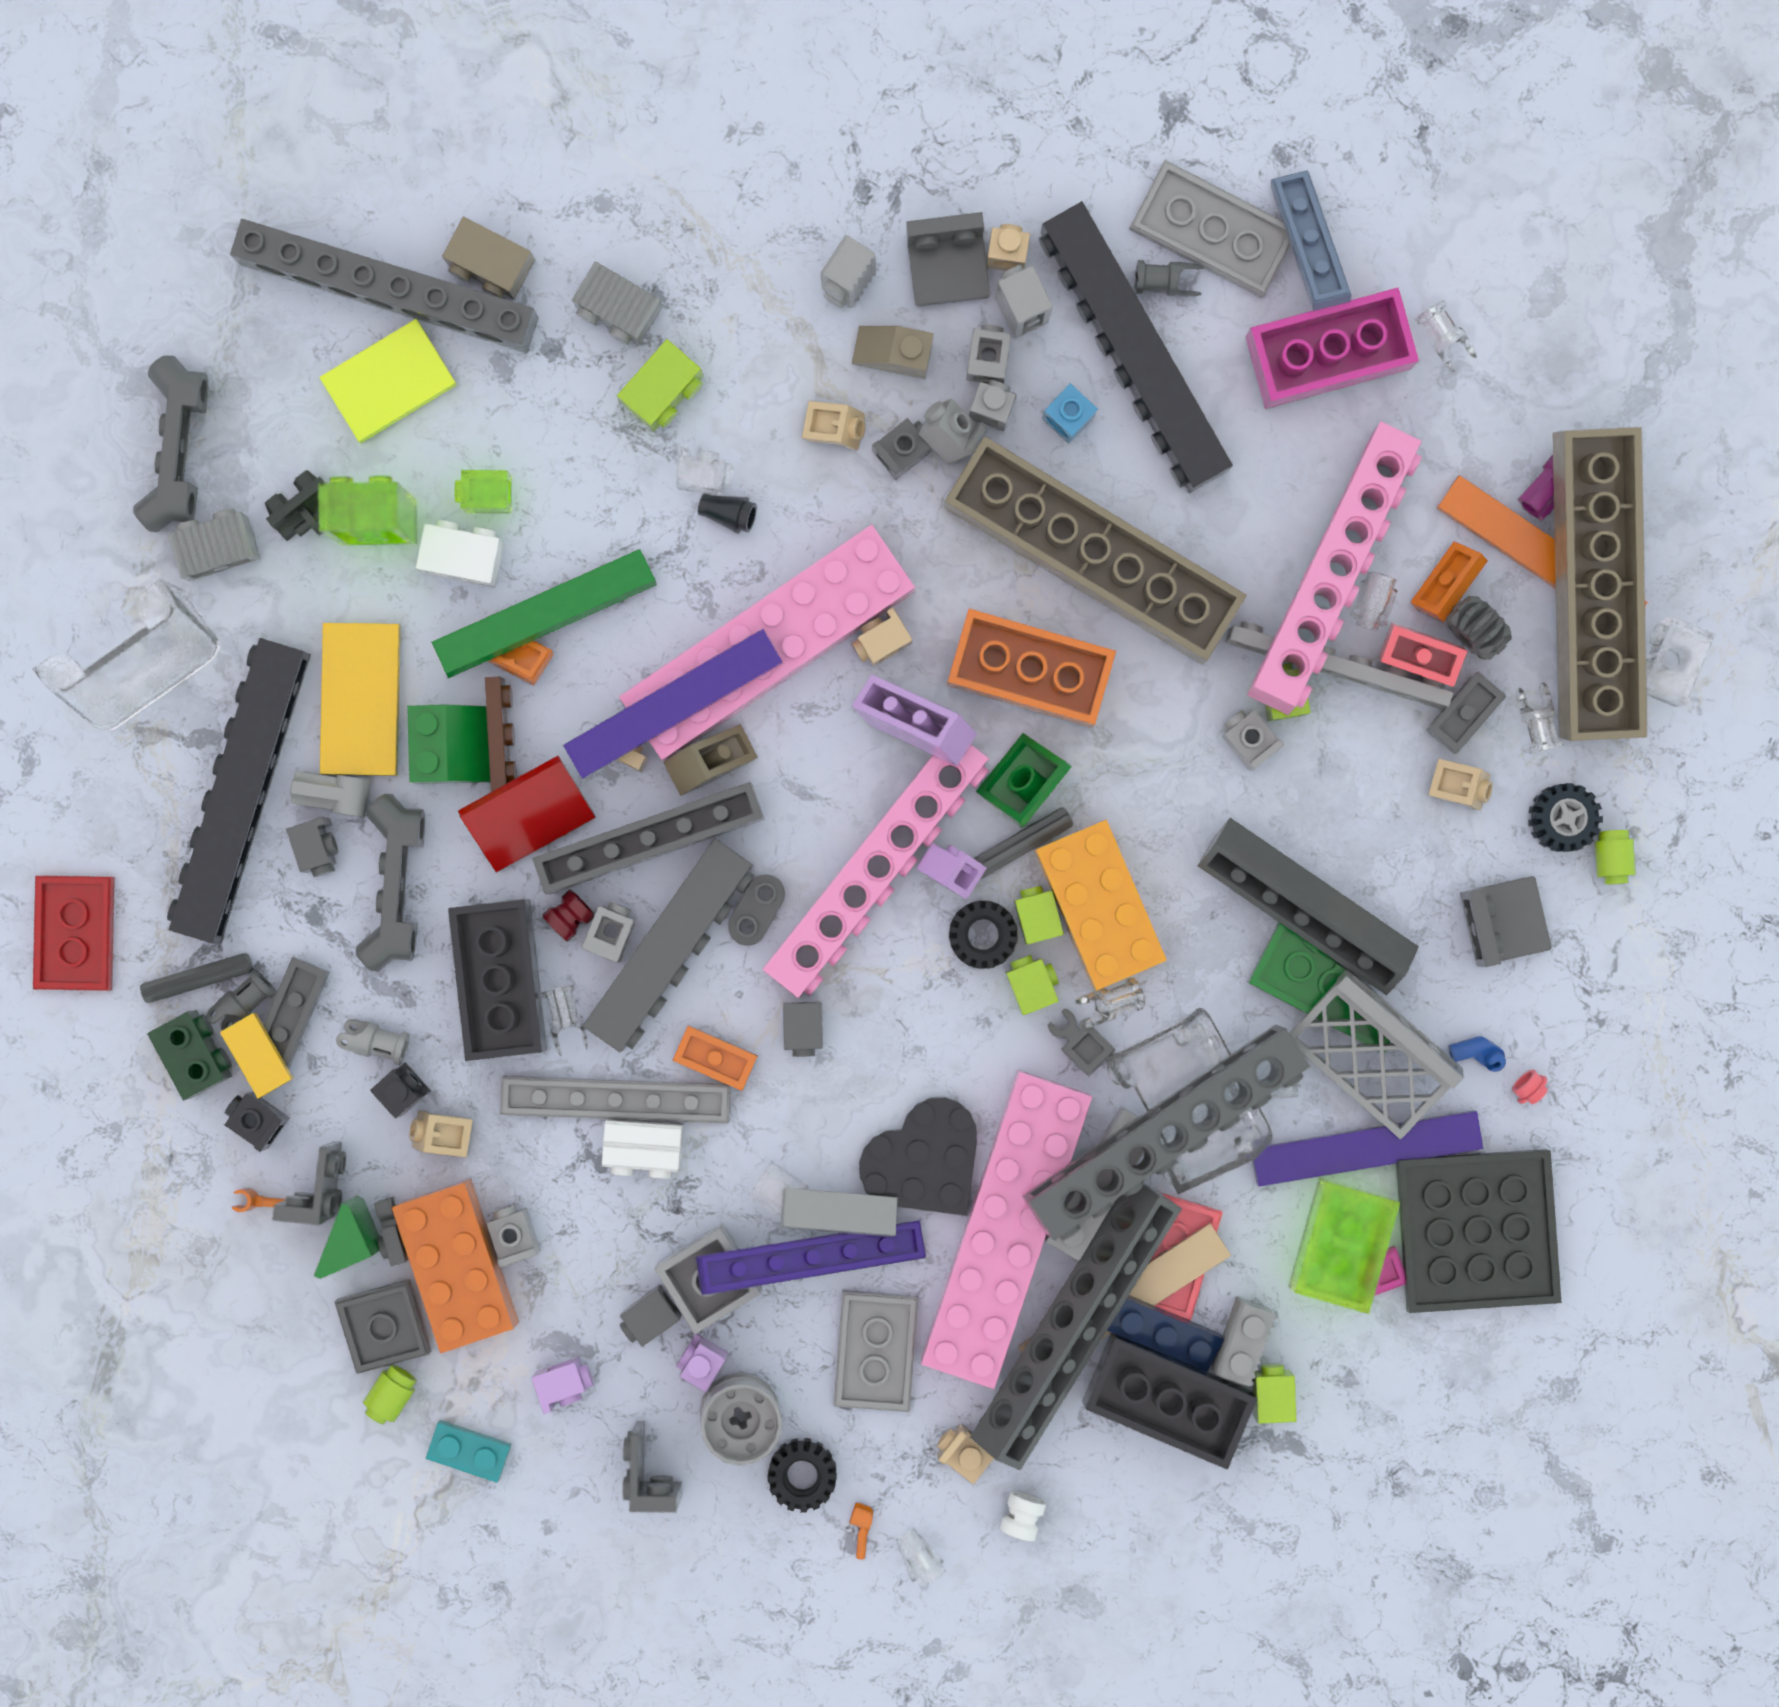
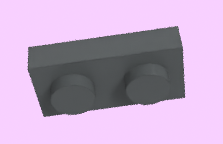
M1477 671L1452 698L1450 706L1439 713L1427 727L1426 731L1453 754H1457L1506 698V695Z

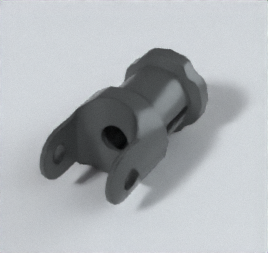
M1137 260L1135 294H1142L1143 291L1166 292L1167 296H1199L1201 292L1180 290L1178 288L1180 273L1184 269L1200 270L1204 269V266L1187 262H1169L1168 265L1145 264L1144 260Z
M253 969L249 974L250 977L235 991L229 990L208 1010L206 1014L207 1021L217 1023L227 1014L228 1016L221 1023L223 1031L228 1028L230 1022L233 1025L252 1014V1010L267 997L272 998L277 992L258 970Z

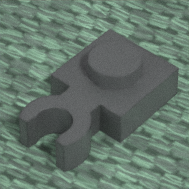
M1064 1008L1061 1012L1069 1020L1067 1028L1063 1030L1057 1029L1050 1022L1047 1025L1048 1029L1054 1037L1068 1041L1061 1050L1089 1078L1115 1052V1048L1089 1022L1080 1030L1077 1027L1074 1014Z
M394 1197L379 1200L374 1203L382 1226L380 1230L382 1236L378 1237V1245L383 1259L388 1258L392 1267L405 1263L409 1259L391 1208L396 1205Z

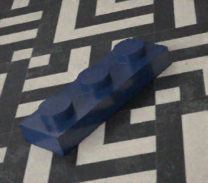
M1130 1295L1107 1330L1205 1372H1208L1224 1341L1223 1336L1219 1332Z

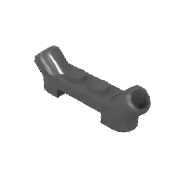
M168 355L158 358L148 369V377L167 399L166 413H162L159 419V434L163 437L162 450L158 451L155 457V472L159 474L158 486L133 506L135 517L149 532H159L171 521L186 522L194 519L198 488L189 482H184L191 412L206 413L209 385L206 372L187 371L176 356Z
M393 794L381 795L366 809V816L387 839L386 852H381L379 858V874L384 875L383 890H378L376 896V912L381 913V924L356 946L355 951L356 956L366 968L375 972H379L393 959L412 961L416 948L418 923L403 922L408 847H424L425 812L423 809L404 808Z

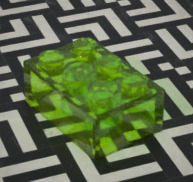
M337 476L330 477V483H318L319 531L341 546L417 544L416 498L398 482H392L391 476H370L369 482L354 483L352 477Z
M1319 1177L1288 1287L1294 1293L1369 1314L1400 1202L1391 1197Z

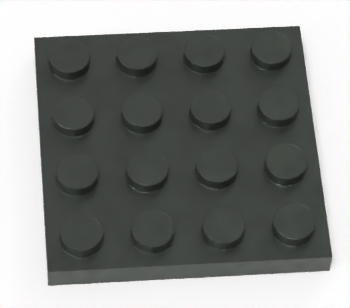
M1540 1149L1397 1160L1403 1268L1406 1278V1311L1408 1313L1562 1303L1551 1150Z

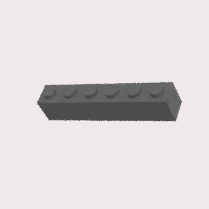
M748 782L547 852L532 859L544 894L550 895L765 820L753 784Z
M1232 818L1227 820L1211 840L1197 865L1386 996L1408 973L1419 946Z
M714 838L582 1027L619 1053L624 1051L626 1046L633 1050L645 1033L640 1028L648 1015L655 1018L667 1002V999L662 997L670 984L677 987L688 972L689 968L684 965L692 953L699 956L710 941L711 937L706 933L714 921L721 925L733 908L728 903L736 890L742 894L755 875L749 872L754 865Z

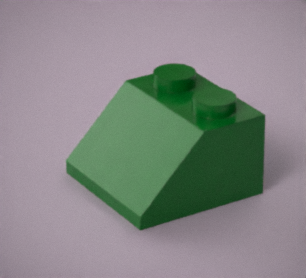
M407 706L410 783L491 782L486 706Z

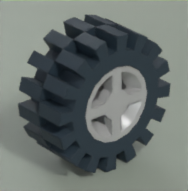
M1574 783L1558 784L1545 788L1540 795H1536L1533 799L1534 805L1529 807L1528 813L1531 814V819L1528 820V826H1532L1534 830L1531 834L1534 838L1540 840V845L1549 847L1551 851L1555 852L1578 851L1583 849L1585 845H1590L1594 841L1592 838L1595 835H1599L1601 831L1598 828L1599 823H1603V816H1599L1598 811L1602 809L1601 804L1594 801L1596 796L1592 792L1588 793L1585 791L1586 787L1576 786Z

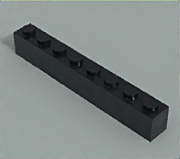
M1083 201L1044 222L1041 228L1042 236L1039 238L1042 249L1048 258L1055 257L1061 268L1057 273L1067 291L1073 289L1080 302L1076 303L1079 314L1086 324L1092 322L1098 333L1095 336V340L1099 349L1105 357L1110 354L1117 368L1113 369L1114 374L1123 389L1129 387L1136 399L1132 402V405L1139 419L1142 422L1148 420L1154 434L1151 435V439L1161 455L1165 453L1168 455L1173 464L1170 472L1176 484L1180 488L1185 486L1187 491L1191 493L1228 472L1233 464Z
M259 638L258 644H253L250 648L246 662L247 666L250 667L246 682H240L235 696V702L239 703L235 717L229 718L224 731V739H227L223 754H218L214 762L212 773L216 776L212 790H207L202 801L201 811L205 812L201 827L196 826L191 836L190 848H193L190 862H186L183 865L178 882L182 885L178 900L174 899L168 910L167 920L171 921L169 931L212 944L222 943L311 654L263 638Z

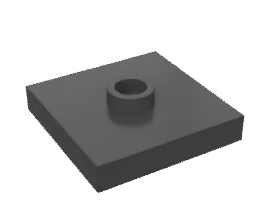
M410 1279L338 1298L335 1301L356 1374L429 1355L432 1351Z

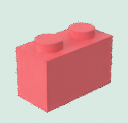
M1391 622L1378 658L1383 663L1454 687L1467 650L1462 646Z

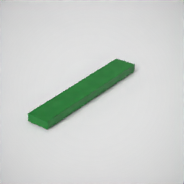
M638 549L436 639L431 643L449 679L657 585L656 580L641 550Z

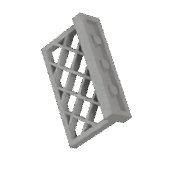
M1347 968L1337 978V982L1289 1032L1302 1054L1399 1139H1402L1451 1087L1454 1088L1464 1078L1463 1068ZM1336 995L1349 1005L1350 1019L1327 1020V1005ZM1354 1010L1363 1018H1355ZM1322 1011L1323 1020H1314ZM1351 1025L1352 1045L1329 1046L1328 1026ZM1355 1025L1374 1026L1379 1032V1044L1356 1045ZM1307 1027H1323L1324 1046L1308 1047L1298 1036ZM1383 1035H1384L1387 1039H1389L1392 1043H1385V1044H1384V1042H1383ZM1384 1050H1401L1408 1056V1069L1385 1070ZM1357 1051H1380L1381 1070L1358 1071ZM1352 1052L1353 1071L1337 1072L1330 1066L1329 1053ZM1316 1053H1325V1060ZM1412 1060L1421 1068L1413 1069ZM1430 1075L1440 1085L1431 1094L1414 1095L1413 1076ZM1409 1076L1410 1095L1387 1096L1386 1077ZM1381 1077L1382 1096L1366 1097L1359 1091L1358 1078ZM1345 1078H1354V1086ZM1410 1102L1411 1115L1401 1126L1388 1116L1387 1103ZM1415 1102H1423V1103L1415 1110ZM1374 1103H1383V1111Z

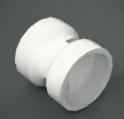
M1011 1491L1007 1501L1009 1514L1002 1517L999 1530L1021 1540L1035 1541L1039 1530L1036 1521H1038L1039 1517L1043 1516L1047 1503L1033 1495Z

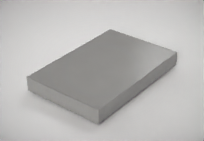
M843 1290L834 1406L910 1412L918 1296Z

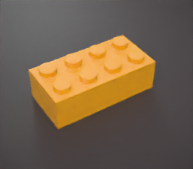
M1107 819L1034 850L1093 990L1097 991L1167 961Z

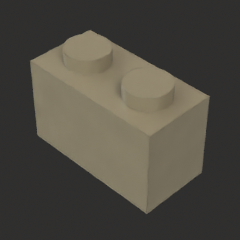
M464 216L442 255L447 265L450 266L448 272L466 282L473 278L483 283L482 289L488 294L503 298L506 295L514 300L535 262V258L530 250Z

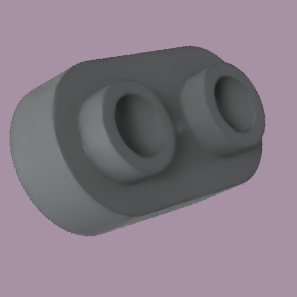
M767 874L759 875L748 885L728 923L729 934L738 944L745 946L754 945L765 936L785 899V888L778 878ZM763 886H769L773 891V896L768 901L761 900L758 895L760 888ZM745 919H749L754 923V930L750 934H744L740 929V924Z

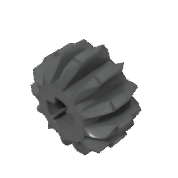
M1468 596L1462 602L1460 601L1447 616L1448 627L1454 633V637L1459 639L1463 646L1468 648L1472 654H1476L1480 659L1490 660L1496 654L1501 653L1507 647L1506 644L1512 639L1510 627L1504 622V618L1497 613L1496 609L1490 607L1486 601H1482L1477 596Z

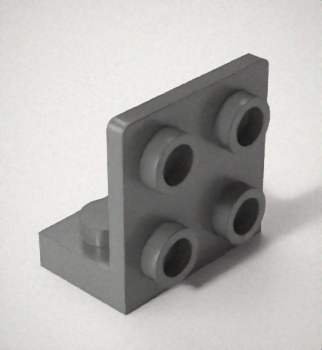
M982 212L906 221V237L916 306L984 299L990 296L983 241L984 221Z
M1529 876L1459 892L1476 966H1494L1501 964V961L1551 949V942L1535 877Z
M334 1141L320 1146L315 1192H295L294 1196H286V1200L274 1205L273 1221L320 1225L334 1218V1212L338 1213L342 1204V1190L337 1189L338 1175L344 1173L346 1166V1152L341 1151L342 1142Z
M637 1421L633 1430L628 1431L627 1438H624L623 1460L630 1461V1469H627V1475L623 1478V1500H630L629 1512L676 1513L682 1498V1482H673V1477L666 1475L652 1476L650 1481H644L645 1421Z

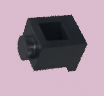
M406 1062L399 1068L390 1071L370 1090L395 1119L406 1114L431 1091Z
M254 1092L246 1093L243 1098L237 1095L230 1102L224 1114L229 1116V1119L224 1125L261 1152L271 1146L290 1117L263 1098L258 1099ZM248 1113L256 1117L257 1122L254 1127H250L245 1123V1116Z

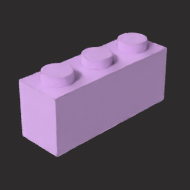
M872 674L852 704V707L870 726L955 766H958L977 735L959 714Z

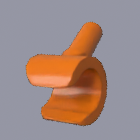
M244 1188L233 1193L244 1194L247 1198L246 1206L235 1205L232 1206V1209L236 1212H245L255 1207H274L275 1204L286 1199L258 1196L254 1189Z
M855 1503L849 1524L860 1527L857 1538L856 1558L862 1560L866 1556L867 1535L872 1524L874 1512L869 1506Z

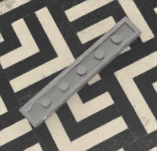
M502 1076L500 1115L729 1123L730 1086L727 1084Z

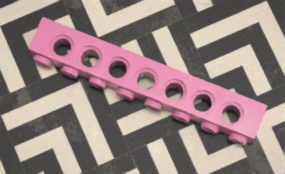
M1382 421L1379 422L1361 455L1247 696L1286 715H1289L1296 706L1300 708L1304 706L1312 690V687L1306 685L1312 672L1317 675L1319 674L1328 656L1322 650L1328 639L1335 640L1343 625L1344 620L1338 618L1343 606L1350 608L1360 587L1354 585L1359 572L1364 575L1367 573L1375 557V554L1369 551L1375 540L1382 541L1391 521L1385 519L1390 507L1397 509L1406 492V488L1401 486L1405 475L1412 477L1422 456L1416 454L1422 442L1421 440ZM1377 466H1387L1391 470L1393 477L1382 476L1378 472ZM1367 497L1372 499L1377 505V510H1369L1364 507L1361 498ZM1346 530L1356 531L1361 536L1362 542H1351L1346 536ZM1330 563L1341 564L1345 568L1346 576L1335 575L1330 569ZM1320 595L1327 598L1330 603V609L1319 608L1314 602V596ZM1298 629L1310 630L1314 635L1315 642L1306 643L1301 640L1298 635ZM1282 663H1294L1299 670V676L1292 677L1287 675L1283 671Z
M973 745L969 746L958 766L933 755L762 970L797 998L803 992L810 996L824 979L818 973L828 962L834 966L847 950L842 943L848 935L853 933L855 936H858L871 920L866 913L872 905L876 903L881 907L895 890L889 885L895 876L900 873L905 877L919 860L913 855L922 843L929 847L942 831L937 826L938 822L945 814L952 818L965 802V799L960 796L969 783L976 788L989 772V769L984 766L989 758ZM946 767L957 769L961 776L959 785L954 788L944 787L939 781V773L942 769ZM927 796L935 800L937 812L934 816L923 818L917 814L915 803L921 797ZM899 826L908 827L914 835L912 844L906 848L895 846L891 840L893 830ZM874 856H883L890 863L888 874L882 878L873 877L868 872V862ZM853 885L862 887L866 892V901L858 908L848 906L844 900L846 889ZM828 915H835L842 922V931L836 937H827L821 931V921ZM803 945H811L818 951L819 959L812 967H804L797 960V952Z

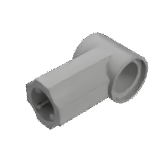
M296 771L290 791L291 803L330 809L331 813L365 818L371 780L337 775L336 778L323 776L322 774Z

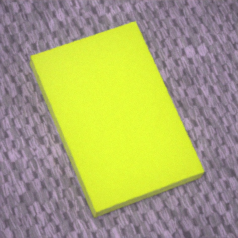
M414 319L319 377L360 444L457 386V383L417 319Z

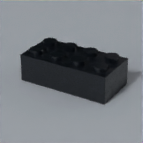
M530 899L448 908L465 1061L547 1051Z
M1111 1333L1082 1402L1088 1411L1228 1470L1258 1398L1247 1388Z

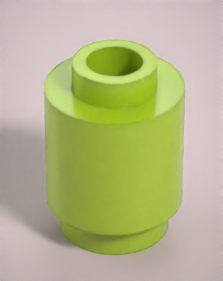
M1629 830L1600 831L1598 841L1594 842L1597 878H1605V885L1629 883L1628 876L1636 875L1634 839H1630Z
M394 1364L388 1370H383L363 1400V1404L367 1407L365 1414L383 1425L386 1421L395 1422L415 1392L413 1386L417 1379L405 1369Z

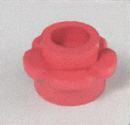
M1534 1069L1524 1073L1512 1087V1091L1519 1097L1517 1101L1520 1104L1527 1101L1530 1104H1535L1541 1100L1548 1091L1545 1086L1547 1077L1539 1075Z

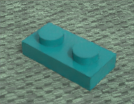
M439 1420L425 1459L498 1483L512 1444Z

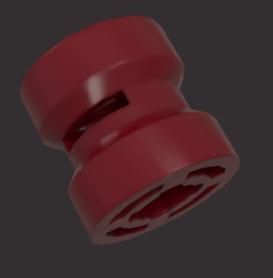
M571 889L561 897V905L550 907L542 914L546 922L567 942L577 934V928L580 923L588 924L595 915L589 906Z

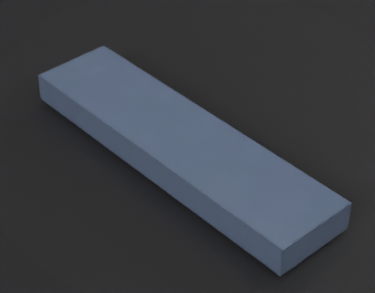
M1308 170L1271 179V189L1313 311L1351 302V292Z

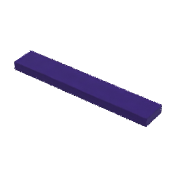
M762 629L565 743L563 747L581 778L585 779L776 668L783 662L766 632Z
M1473 1110L1420 1119L1402 1139H1399L1386 1126H1378L1251 1148L1256 1184L1260 1187L1397 1164V1160L1432 1158L1484 1148L1478 1113Z
M920 1220L896 1224V1236L894 1237L838 1233L697 1256L696 1262L701 1295L924 1259L926 1254Z

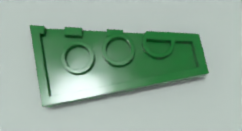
M1278 922L1247 983L1307 1014L1337 982V978L1345 969L1324 952ZM1338 995L1327 1005V1020L1350 1019L1349 1005ZM1354 1010L1355 1018H1363ZM1322 1011L1315 1019L1323 1020ZM1351 1025L1331 1026L1351 1037ZM1355 1025L1357 1041L1363 1044H1379V1032L1374 1026ZM1383 1035L1384 1044L1390 1043L1391 1041Z

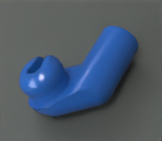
M1483 1036L1448 1045L1449 1054L1455 1062L1474 1058L1492 1072L1501 1071L1506 1065L1504 1051Z

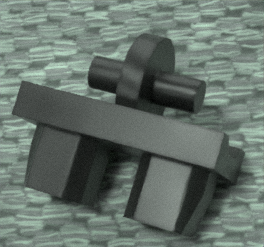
M305 470L295 478L293 483L299 491L298 494L288 501L282 493L273 495L265 502L270 515L266 520L286 541L290 540L297 533L300 537L303 536L311 528L319 536L322 535L325 529L320 521L331 514L328 509L341 500L320 476L317 478L311 472Z

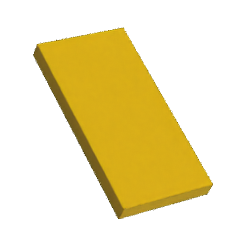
M323 623L320 774L398 776L400 624Z

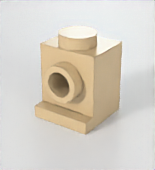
M1001 224L1000 228L992 227L987 268L1007 271L1022 265L1024 269L1030 233L1022 232V227L1012 224Z
M894 608L886 611L888 617L886 621L883 622L878 617L861 627L860 629L863 634L851 643L862 662L869 659L874 667L912 644L913 640Z

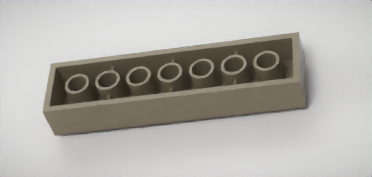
M1642 427L1552 432L1559 738L1569 741L1647 737Z
M986 436L980 442L944 502L946 510L1202 665L1211 656L1247 596Z

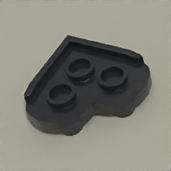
M929 1097L916 1104L906 1115L902 1129L886 1130L874 1136L863 1148L859 1160L860 1179L866 1193L876 1196L898 1197L897 1207L967 1216L977 1145L976 1124L970 1111L956 1100L947 1097Z

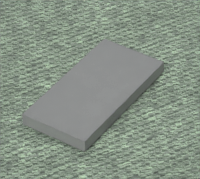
M1164 160L1129 230L1195 264L1204 266V269L1262 299L1291 245L1281 219Z

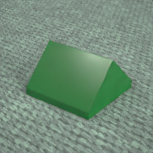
M1022 733L977 789L976 793L1017 826L1023 828L1072 766Z
M355 1196L341 1204L314 1277L322 1279L363 1261L380 1251L378 1245V1237L380 1235L364 1198Z

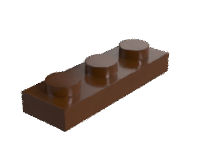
M500 676L485 677L491 792L517 778L516 762L510 761L509 746L515 745L514 725L507 722V708L513 707L511 685H505V679Z

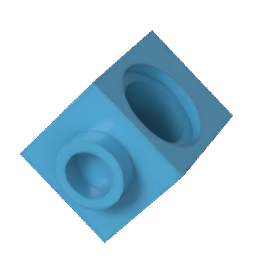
M1070 383L1044 410L1042 420L1070 444L1092 421L1098 408Z

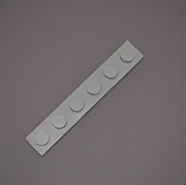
M1242 621L1240 626L1233 625L1229 629L1225 643L1266 655L1274 637L1263 634V627ZM1324 646L1322 650L1328 656L1320 670L1321 673L1441 710L1450 706L1454 692L1445 690L1444 683L1423 677L1422 682L1407 678L1408 672L1399 668L1386 666V670L1383 671L1371 667L1372 661L1356 655H1350L1349 660L1335 656L1336 650L1328 646Z

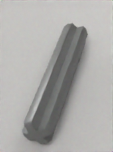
M1064 807L1059 808L974 857L973 859L987 867L980 879L1071 828L1073 820Z
M242 953L142 983L140 991L145 1003H151L248 974L253 970L249 955Z

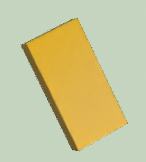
M257 1013L250 1014L220 1032L258 1099L294 1079Z

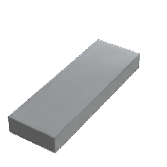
M784 1188L782 1191L780 1228L894 1237L896 1236L898 1197Z

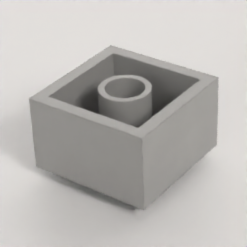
M723 1223L660 1261L654 1268L694 1334H697L760 1295L762 1291V1286L701 1295L696 1257L739 1250Z

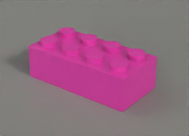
M1399 287L1357 298L1348 303L1251 327L1245 336L1265 409L1408 371L1419 362Z

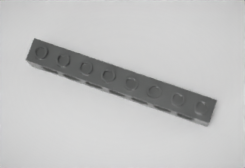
M242 218L230 255L242 266L525 353L529 351L539 319L532 307Z
M1274 1025L1022 1197L1046 1234L1054 1241L1058 1238L1065 1240L1077 1233L1081 1228L1079 1224L1089 1217L1097 1218L1108 1212L1113 1206L1111 1202L1121 1195L1130 1196L1139 1191L1145 1185L1143 1181L1155 1172L1157 1175H1160L1170 1170L1177 1163L1175 1160L1186 1151L1193 1153L1201 1149L1208 1143V1136L1219 1129L1220 1131H1225L1236 1125L1240 1121L1239 1115L1249 1108L1255 1110L1267 1104L1272 1099L1271 1093L1282 1086L1283 1088H1288L1298 1083L1303 1078L1302 1072L1311 1066L1288 1030L1282 1026ZM1268 1060L1271 1066L1270 1073L1266 1078L1259 1080L1256 1074L1257 1067L1261 1062ZM1232 1082H1237L1239 1086L1238 1096L1232 1101H1227L1225 1099L1226 1087ZM1200 1104H1206L1208 1109L1206 1118L1201 1122L1195 1123L1193 1120L1194 1109ZM1174 1125L1176 1129L1174 1140L1168 1144H1162L1161 1132L1165 1127ZM1137 1147H1142L1144 1150L1142 1162L1131 1166L1128 1161L1130 1152ZM1104 1169H1111V1182L1105 1187H1098L1096 1184L1097 1175ZM1072 1191H1079L1081 1196L1079 1204L1072 1209H1066L1064 1207L1066 1195Z
M1147 1184L1130 1196L1123 1194L1117 1198L1080 1261H1078L1067 1281L1060 1289L1054 1302L1039 1323L1033 1336L971 1434L970 1438L996 1461L1018 1470L1022 1469L1181 1212L1182 1208Z

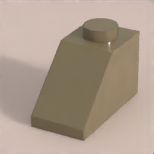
M859 326L852 364L926 379L934 333L901 326Z
M740 724L689 745L663 763L680 796L750 763L757 759L758 756Z

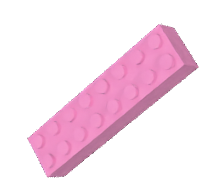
M870 525L620 695L619 698L627 708L764 629L783 663L650 740V744L661 760L666 761L861 630V627L880 617L886 611L915 593V586L874 526Z
M1017 1070L921 1355V1365L995 1389L1046 1237V1232L1022 1196L1070 1164L1092 1100V1096L1089 1093Z

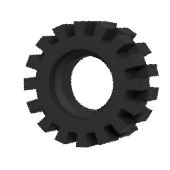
M986 900L971 902L961 908L951 921L949 930L950 946L956 956L968 966L978 969L994 968L1004 963L1014 952L1018 940L1017 925L1011 913L1000 904ZM982 919L991 921L998 930L996 943L986 950L975 948L968 938L971 925Z
M798 1438L792 1439L791 1443L787 1445L786 1443L781 1445L779 1450L772 1456L767 1476L770 1485L769 1490L772 1496H776V1502L781 1506L785 1504L788 1506L787 1510L793 1512L794 1509H800V1513L807 1512V1509L813 1508L814 1511L820 1508L821 1503H826L830 1499L831 1493L834 1492L837 1478V1467L832 1459L829 1449L825 1450L822 1443L818 1441L817 1443L811 1442L810 1438H804V1441H798ZM807 1461L815 1467L817 1480L811 1487L798 1489L789 1482L787 1472L795 1462Z

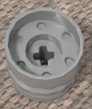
M744 1372L726 1374L713 1382L703 1395L700 1407V1423L703 1440L712 1454L723 1462L740 1466L756 1463L770 1454L779 1441L782 1421L777 1397L768 1383L756 1375ZM736 1407H741L743 1412H747L745 1414V1421L739 1422L737 1417H733Z

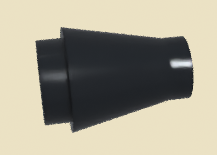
M704 493L698 505V515L707 517L737 534L741 531L748 533L751 530L757 512L756 503L749 502L748 497L720 496Z

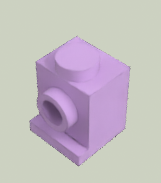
M932 843L916 869L967 900L987 867L952 845H949L944 850Z
M695 1334L676 1365L677 1368L682 1370L679 1377L706 1393L725 1362L728 1352L701 1335Z
M579 1356L536 1371L531 1377L544 1414L551 1412L557 1401H559L560 1406H565L582 1399L581 1393L585 1392L587 1388L594 1386L591 1370L587 1364H581Z

